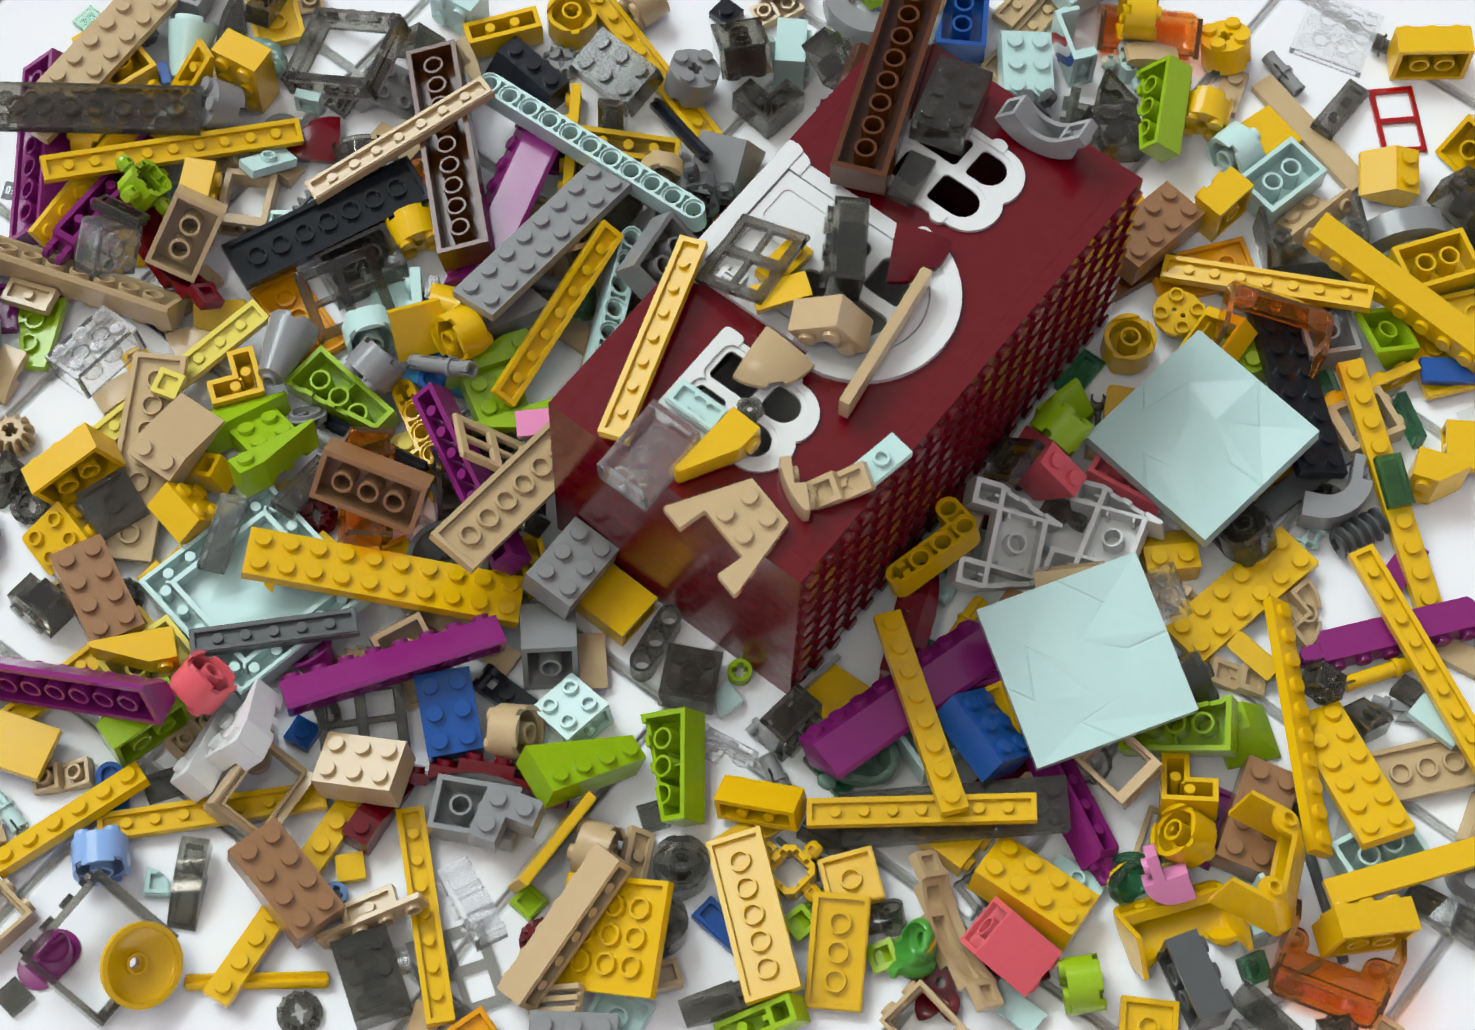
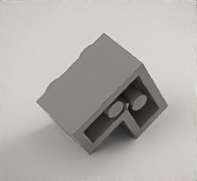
M490 782L467 832L469 844L496 854L507 829L534 839L545 814L544 802Z

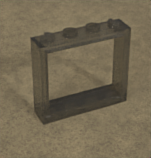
M316 7L287 64L286 71L280 79L293 95L296 88L321 93L322 97L376 102L411 29L400 13ZM330 29L386 34L365 78L309 73Z
M98 868L94 873L88 870L77 883L81 886L74 896L69 892L60 902L58 907L62 910L55 918L49 915L38 929L42 933L35 941L31 938L27 940L19 950L22 956L18 961L97 1028H101L120 1005L109 998L96 1013L32 959L33 956L96 884L141 921L161 924L168 928L176 938L179 935Z

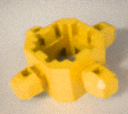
M812 840L803 847L804 851L802 852L795 844H784L778 849L772 842L765 841L774 874L775 870L787 858L790 859L792 856L808 869L807 875L795 887L792 886L790 889L775 877L778 892L787 901H797L803 895L808 902L813 904L814 891H822L814 884L817 882V868L812 861H816L821 856L823 847L816 840Z

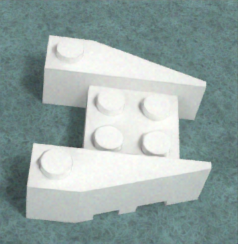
M980 476L967 481L962 505L967 509L989 515L981 559L962 556L948 567L945 586L969 593L1006 591L1008 588L1015 590L1034 589V571L1040 566L1046 532L1052 533L1061 529L1063 524L1048 513L1044 514L1031 505L1030 501L1024 497H1019L1011 491V488L1001 482Z
M1085 480L1077 495L1070 499L1072 516L1090 521L1079 550L1076 553L1051 546L1043 567L1104 561L1106 563L1136 552L1139 558L1147 536L1164 541V523L1148 511L1145 513L1134 506L1133 502L1129 499L1121 498L1113 493V490L1105 484Z
M257 678L244 703L236 712L226 703H223L211 715L185 756L180 758L173 767L175 773L170 783L196 803L213 792L222 772L234 764L247 771L262 762L274 738V734L270 729H274L277 726L278 720L275 718V715L281 710L283 698Z

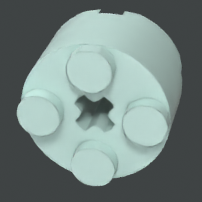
M1238 121L1230 123L1214 135L1206 144V151L1211 163L1214 166L1218 164L1223 169V173L1232 166L1242 174L1266 156L1260 143V133L1255 128L1251 127L1249 129Z
M376 304L359 307L348 311L344 315L342 335L348 355L366 335L390 355L396 351L387 311L383 305Z

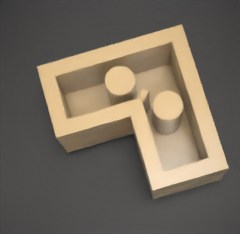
M844 294L794 299L788 332L795 336L802 344L814 345L815 342L827 341L839 353L852 356L855 353L868 351L874 320Z

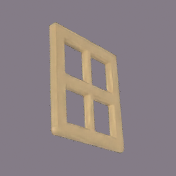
M458 413L452 414L460 457L494 472L503 465L501 458L508 460L513 456V454L500 449L498 442L515 450H519L525 444ZM465 428L486 436L487 443L466 434ZM468 443L489 452L490 458L469 450Z

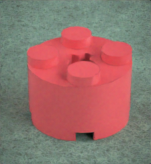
M204 650L193 651L172 675L171 682L169 683L174 695L178 696L186 704L187 710L196 717H199L201 714H214L237 688V684H233L236 677L230 667L215 655L212 658L205 656L204 654L207 651Z

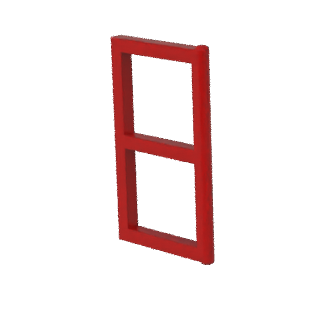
M1412 86L1368 89L1367 93L1380 148L1387 147L1382 125L1415 123L1420 146L1407 148L1419 150V153H1426L1428 150ZM1408 93L1413 116L1380 119L1375 96Z

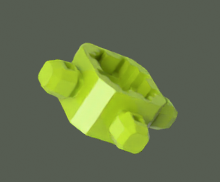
M121 155L115 161L116 167L121 173L124 172L125 174L117 182L118 190L121 192L120 198L125 203H131L137 210L143 212L155 206V210L162 216H165L171 202L169 198L164 197L172 189L169 173L164 168H159L153 161L144 159L134 164V160L128 155Z

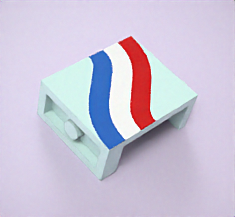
M1079 5L1065 6L1055 10L1050 31L1052 48L1068 88L1092 83L1098 58L1095 46L1075 50L1071 40L1075 36L1080 12Z

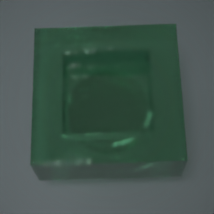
M1258 949L1235 959L1243 987H1252L1273 978L1264 950Z

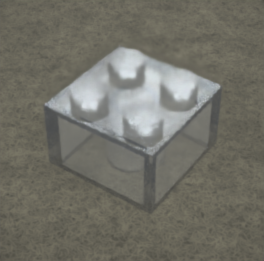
M124 213L82 216L73 266L93 278L134 274L144 224Z

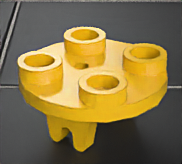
M1174 287L1157 298L1153 305L1152 318L1156 327L1162 333L1169 335L1170 338H1184L1205 311V305L1195 295L1183 291L1181 288Z

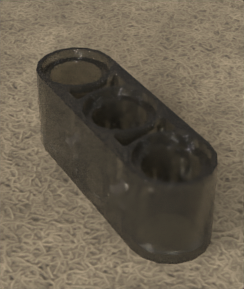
M666 604L660 607L629 658L630 675L635 681L646 682L653 677L680 633L681 611L675 605ZM666 618H672L675 620V622L672 624H666L663 622V620ZM653 640H659L660 642H662V644L659 646H651L649 642ZM639 662L647 663L649 666L644 669L637 668L635 665Z

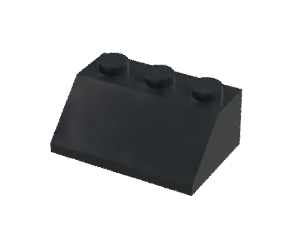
M514 36L496 52L485 73L491 72L501 76L554 110L565 102L566 93H570L569 80L517 36Z

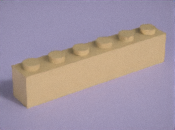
M596 843L587 853L585 860L576 873L571 876L561 895L553 902L552 908L543 921L537 925L534 934L527 944L522 947L516 960L503 974L502 980L496 988L517 1006L528 1011L536 1010L634 868L611 850Z

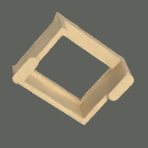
M272 742L267 752L298 776L266 820L268 822L276 817L282 825L312 784L310 780L313 773ZM234 764L209 799L204 803L203 809L219 823L225 825L230 822L248 836L258 828L226 804L232 793L249 772V770L245 771L239 765Z

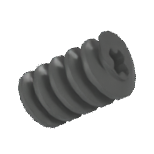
M1373 507L1368 509L1367 512L1360 513L1358 517L1355 516L1350 518L1349 521L1342 522L1340 526L1332 527L1329 532L1330 544L1339 558L1345 560L1348 556L1347 552L1352 553L1357 548L1365 547L1366 544H1375V539L1379 542L1383 541L1384 533H1390V526L1384 514L1378 508Z

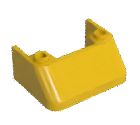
M1251 790L1229 810L1228 816L1277 841L1270 876L1263 877L1258 882L1257 888L1233 876L1209 897L1208 902L1271 935L1281 936L1292 926L1306 858L1305 844L1297 815L1285 806Z
M1208 880L1193 884L1196 898L1180 904L1165 905L1154 901L1150 897L1118 905L1113 909L1114 922L1128 961L1144 981L1150 979L1148 969L1152 968L1153 964L1158 961L1157 953L1164 940L1195 928L1200 936H1204L1205 939H1209L1220 947H1228L1239 941L1248 951L1254 950L1249 923L1208 902L1209 897L1223 886L1221 882Z

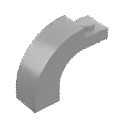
M823 0V12L832 29L848 41L856 44L862 42L869 46L880 12L859 9L848 0Z
M1027 94L1007 99L995 116L999 125L1016 142L1039 155L1053 159H1072L1078 149L1086 147L1092 141V135L1098 128V125L1092 118L1073 123L1055 121L1043 114Z
M1411 206L1391 210L1360 225L1363 239L1381 253L1406 241L1422 239L1452 230L1450 222L1442 217L1441 209L1431 206Z
M1355 453L1349 468L1347 487L1343 491L1331 495L1305 491L1300 502L1296 526L1314 530L1332 529L1334 526H1340L1344 521H1349L1350 518L1355 517L1360 512L1373 485L1372 480H1367L1369 466L1365 465L1366 455Z

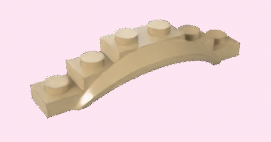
M936 849L912 853L908 858L919 881L913 887V890L924 912L919 918L926 919L936 934L937 945L934 957L940 971L949 969L958 991H968L977 1013L1000 1008L1005 1003L997 988L996 978L990 973L983 962L959 941L966 930L956 906L949 874L942 865Z

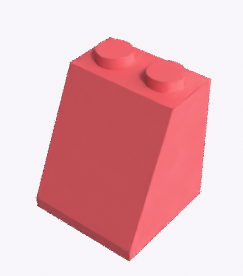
M1029 425L1024 427L1013 447L1042 450L1039 455L1010 453L1009 451L1000 466L1006 473L1010 468L1005 467L1007 464L1018 463L1023 465L1025 463L1018 461L1020 458L1017 461L1011 460L1013 456H1023L1021 459L1028 460L1021 469L1008 476L1021 479L1017 485L1034 501L1075 497L1087 478V475L1051 439ZM1022 465L1018 466L1013 470L1011 468L1008 473H1011L1012 471L1020 468Z
M995 896L959 940L976 957L1024 997L1038 988L1041 978L1048 970L1053 969L1057 965L1059 956L1063 953L997 896Z

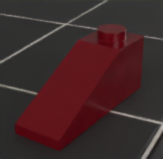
M407 784L399 808L362 803L342 830L344 843L357 851H363L364 855L369 857L395 818V809H401L415 788L414 785Z

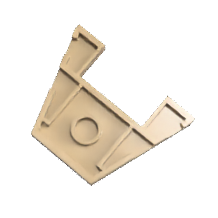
M753 478L691 497L663 508L664 513L679 532L706 515L740 556V559L718 574V580L734 599L738 597L745 583L757 571L761 561L765 556H768L789 527L787 519Z

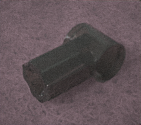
M886 899L887 901L880 902L878 907L871 908L869 936L884 933V935L889 937L901 935L902 930L907 925L903 902L900 899Z

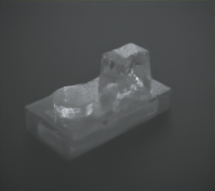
M712 727L708 728L705 734L706 760L717 765L726 754L736 766L743 769L747 767L752 770L755 769L759 762L758 751Z

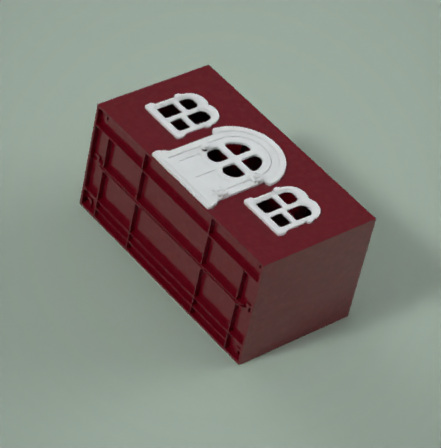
M935 43L932 45L885 196L830 184V164L865 60L864 57L699 237L700 240L707 241V252L626 444L600 437L597 430L660 281L548 403L557 528L563 531L575 516L619 548L614 562L617 567L658 597V602L737 659L747 660L751 664L753 671L786 695L791 693L812 669L814 671L819 669L825 658L823 656L827 651H833L838 646L842 633L845 630L850 631L858 620L857 615L862 610L867 611L875 599L873 596L877 591L882 592L888 586L886 578L887 568L913 549L915 545L920 544L927 532L932 533L939 523L935 507L938 501L949 496L956 498L958 486L966 487L967 481L971 480L974 475L979 476L984 471L987 465L986 461L990 456L995 457L1003 446V440L1006 437L1010 439L1014 435L1021 419L1026 420L1032 413L1034 403L1037 400L1041 402L1049 391V385L1060 380L1065 371L1064 367L1075 362L1080 353L1079 349L1083 345L1087 347L1095 336L1094 331L1098 327L1102 329L1110 318L1108 312L1113 306L1111 300L1117 291L1115 286L1120 279L1118 273L1124 265L1122 259L1128 250L1125 246L1131 238L1129 232L1135 223L1133 217L1139 209V206L1136 204L1143 194L1140 190L1143 182L1141 177L1090 144L1078 149L1072 159H1053L1039 155L1016 142L995 119V116L1007 99L1016 96ZM900 223L918 227L951 240L952 245L946 260L936 271H933V268L930 269L932 270L930 287L848 419L839 415V399L881 332L870 336L867 352L847 356L839 353L827 341L815 342L814 345H805L788 332L793 305L758 315L756 313L749 286L762 283V281L754 276L755 269L791 235L814 251L813 258L798 272L805 270V272H815L837 287V291L833 295L844 294L849 300L859 301L885 319L886 324L897 307L889 304L867 289L864 283L882 262L890 261L896 224ZM848 226L849 228L856 229L858 231L851 232L847 230L846 227ZM840 235L854 236L867 244L871 249L870 254L850 274L842 272L823 257V253ZM766 326L783 336L815 364V367L797 382L784 386L783 382L770 383L768 389L759 388L748 400L742 399L713 379V376L733 354L743 359ZM683 378L700 390L706 387L725 401V408L730 410L734 406L745 416L763 427L770 434L772 439L771 447L761 456L749 457L746 455L738 462L678 483L674 477V467L707 433L666 405L665 398ZM776 387L785 388L800 401L801 412L791 422L780 423L774 421L759 410V406ZM892 432L913 451L912 457L876 486V490L827 508L810 510L809 521L805 522L797 516L789 504L778 472L779 457L791 456L792 466H798L799 483L807 482L830 471H840L853 465ZM753 478L787 519L789 527L768 556H765L761 561L757 571L745 583L738 597L734 599L718 580V574L740 559V556L706 515L679 532L666 516L663 508L667 505Z

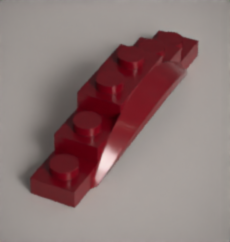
M120 198L119 201L132 217L128 227L141 243L137 252L145 261L163 218L155 210V206L143 212L137 210L131 203H125ZM145 262L164 289L174 288L181 299H192L200 310L221 309L225 300L217 291L216 285L204 279L201 275H197L193 284Z
M939 574L906 597H897L894 610L901 609L916 653L927 648L931 637L939 600ZM884 653L879 668L878 680L885 678L891 673Z
M468 751L467 755L463 754L459 757L458 761L439 757L438 761H433L429 764L428 771L425 770V766L414 764L408 781L410 784L427 786L437 779L438 773L475 772L501 777L525 788L534 795L516 763H512V759L496 756L495 760L484 758V753ZM570 800L549 808L567 810Z

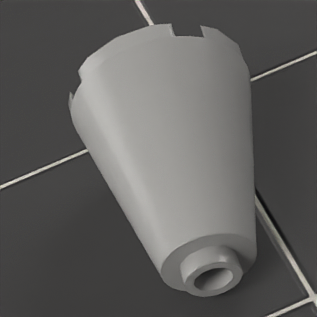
M290 310L273 311L268 318L258 375L261 376V380L265 384L270 386L282 384L318 341L319 330L315 324L303 315H300L299 318L292 316V311Z

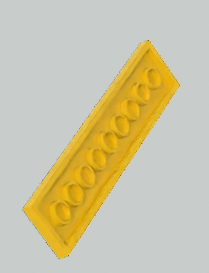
M251 526L241 573L242 579L472 620L475 616L488 613L489 617L496 615L500 626L516 629L523 595V588L521 586L524 580L523 576H512L477 568L470 574L459 564Z

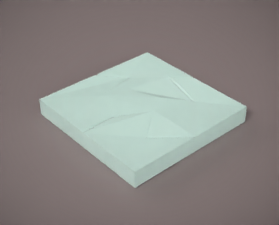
M1198 330L1094 427L1086 438V444L1205 548L1319 439V430L1201 330Z
M273 485L243 500L138 581L141 590L164 615L168 614L188 641V629L357 607L359 613L372 603L275 584L274 590L271 592L263 585L264 582L241 578L251 526L323 539ZM321 642L216 656L223 660L233 671L236 677L233 684H237L234 693L244 703L255 679L259 678L268 685Z
M1136 552L976 610V616L1036 771L1197 713L1199 710Z

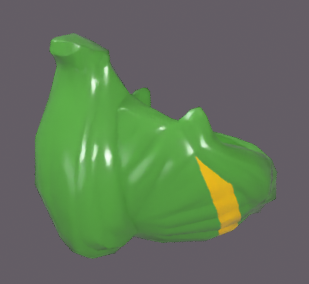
M915 918L911 920L902 930L900 938L893 943L897 960L889 967L891 979L901 976L909 980L922 979L934 972L936 962L933 957L936 953L937 939L932 926L926 919Z

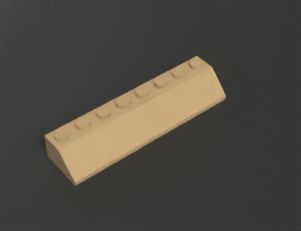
M0 235V277L11 278L12 276L57 289L61 298L84 302V305L89 308L108 310V313L114 316L124 315L132 318L134 322L139 324L148 323L155 325L158 330L163 332L174 331L183 325L188 299H181L176 291L164 289L161 286L77 259L73 260L70 258L64 265H56L55 260L59 253L55 252L47 259L41 256L43 248Z

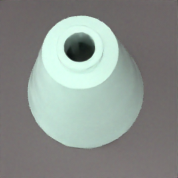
M176 13L173 19L171 15L168 16L169 70L172 81L197 39H202L209 50L211 49L218 33V26L215 22L211 21L209 25L203 22L204 17L189 13Z

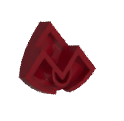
M327 116L310 121L307 126L301 129L304 138L303 145L287 147L286 149L297 158V162L310 163V161L334 165L338 162L341 117Z
M897 223L886 284L901 285L912 283L923 266L928 269L933 268V271H936L946 260L952 241L918 227Z

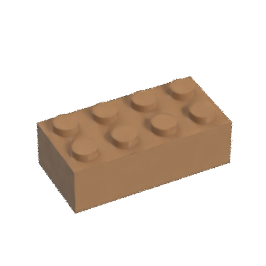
M1168 181L1137 204L1139 209L1133 217L1135 223L1129 232L1131 238L1125 246L1128 250L1122 259L1124 265L1118 273L1131 286L1164 260L1166 254H1171L1197 233L1206 212Z
M332 437L323 449L309 497L412 536L420 523L435 476Z
M101 533L48 555L55 576L87 641L141 632L146 629L145 622Z
M1249 755L1240 767L1227 805L1228 807L1226 808L1227 810H1225L1226 812L1224 813L1225 815L1215 844L1216 854L1208 863L1217 869L1253 883L1257 874L1264 873L1265 876H1270L1277 841L1228 816V812L1251 790L1292 810L1296 791L1291 771Z
M276 817L228 849L227 861L296 949H299L314 938L315 935L321 933L344 916L345 904Z

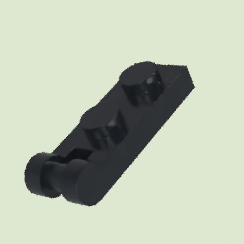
M490 663L482 669L483 674L479 678L475 677L472 681L473 689L495 706L500 703L534 705L539 701L500 673ZM491 680L497 683L493 690L487 686Z

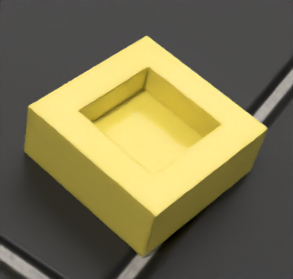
M161 367L150 391L156 396L173 401L182 392L188 379L183 374Z

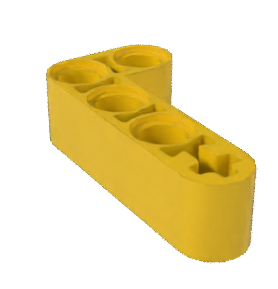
M400 379L392 387V396L415 445V449L410 451V453L426 460L430 466L429 471L426 473L436 477L446 470L412 400V397L420 390L411 380Z
M944 497L935 506L942 528L887 568L886 578L892 594L896 597L901 598L912 594L979 544L981 537L977 522L956 498Z

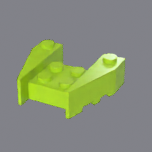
M527 328L500 336L494 340V343L489 346L486 352L471 359V361L477 363L475 367L478 366V373L474 378L463 376L452 378L446 376L445 388L447 389L460 388L474 421L512 438H517L515 411L548 408V403L552 399H545L529 405L523 393L516 406L510 408L490 393L492 387L529 332ZM470 430L474 438L486 441V436Z
M285 391L210 411L226 423L205 452L220 454L233 447L239 453L227 461L234 485L246 498L271 487L278 481L277 476L283 471L289 472L295 467L294 462L302 455L308 456L320 446L313 419L294 426L285 417L291 411Z

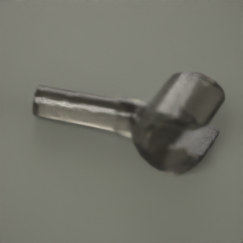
M1094 394L1090 397V404L1094 410L1095 426L1101 422L1102 411L1106 403V396L1102 394L1101 402H1096L1093 399Z

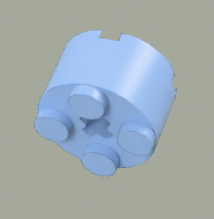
M108 825L103 829L91 831L80 829L75 831L74 839L71 841L72 876L76 882L82 884L81 879L89 881L90 886H107L121 882L122 876L126 873L127 876L131 874L129 837L121 832L119 826Z

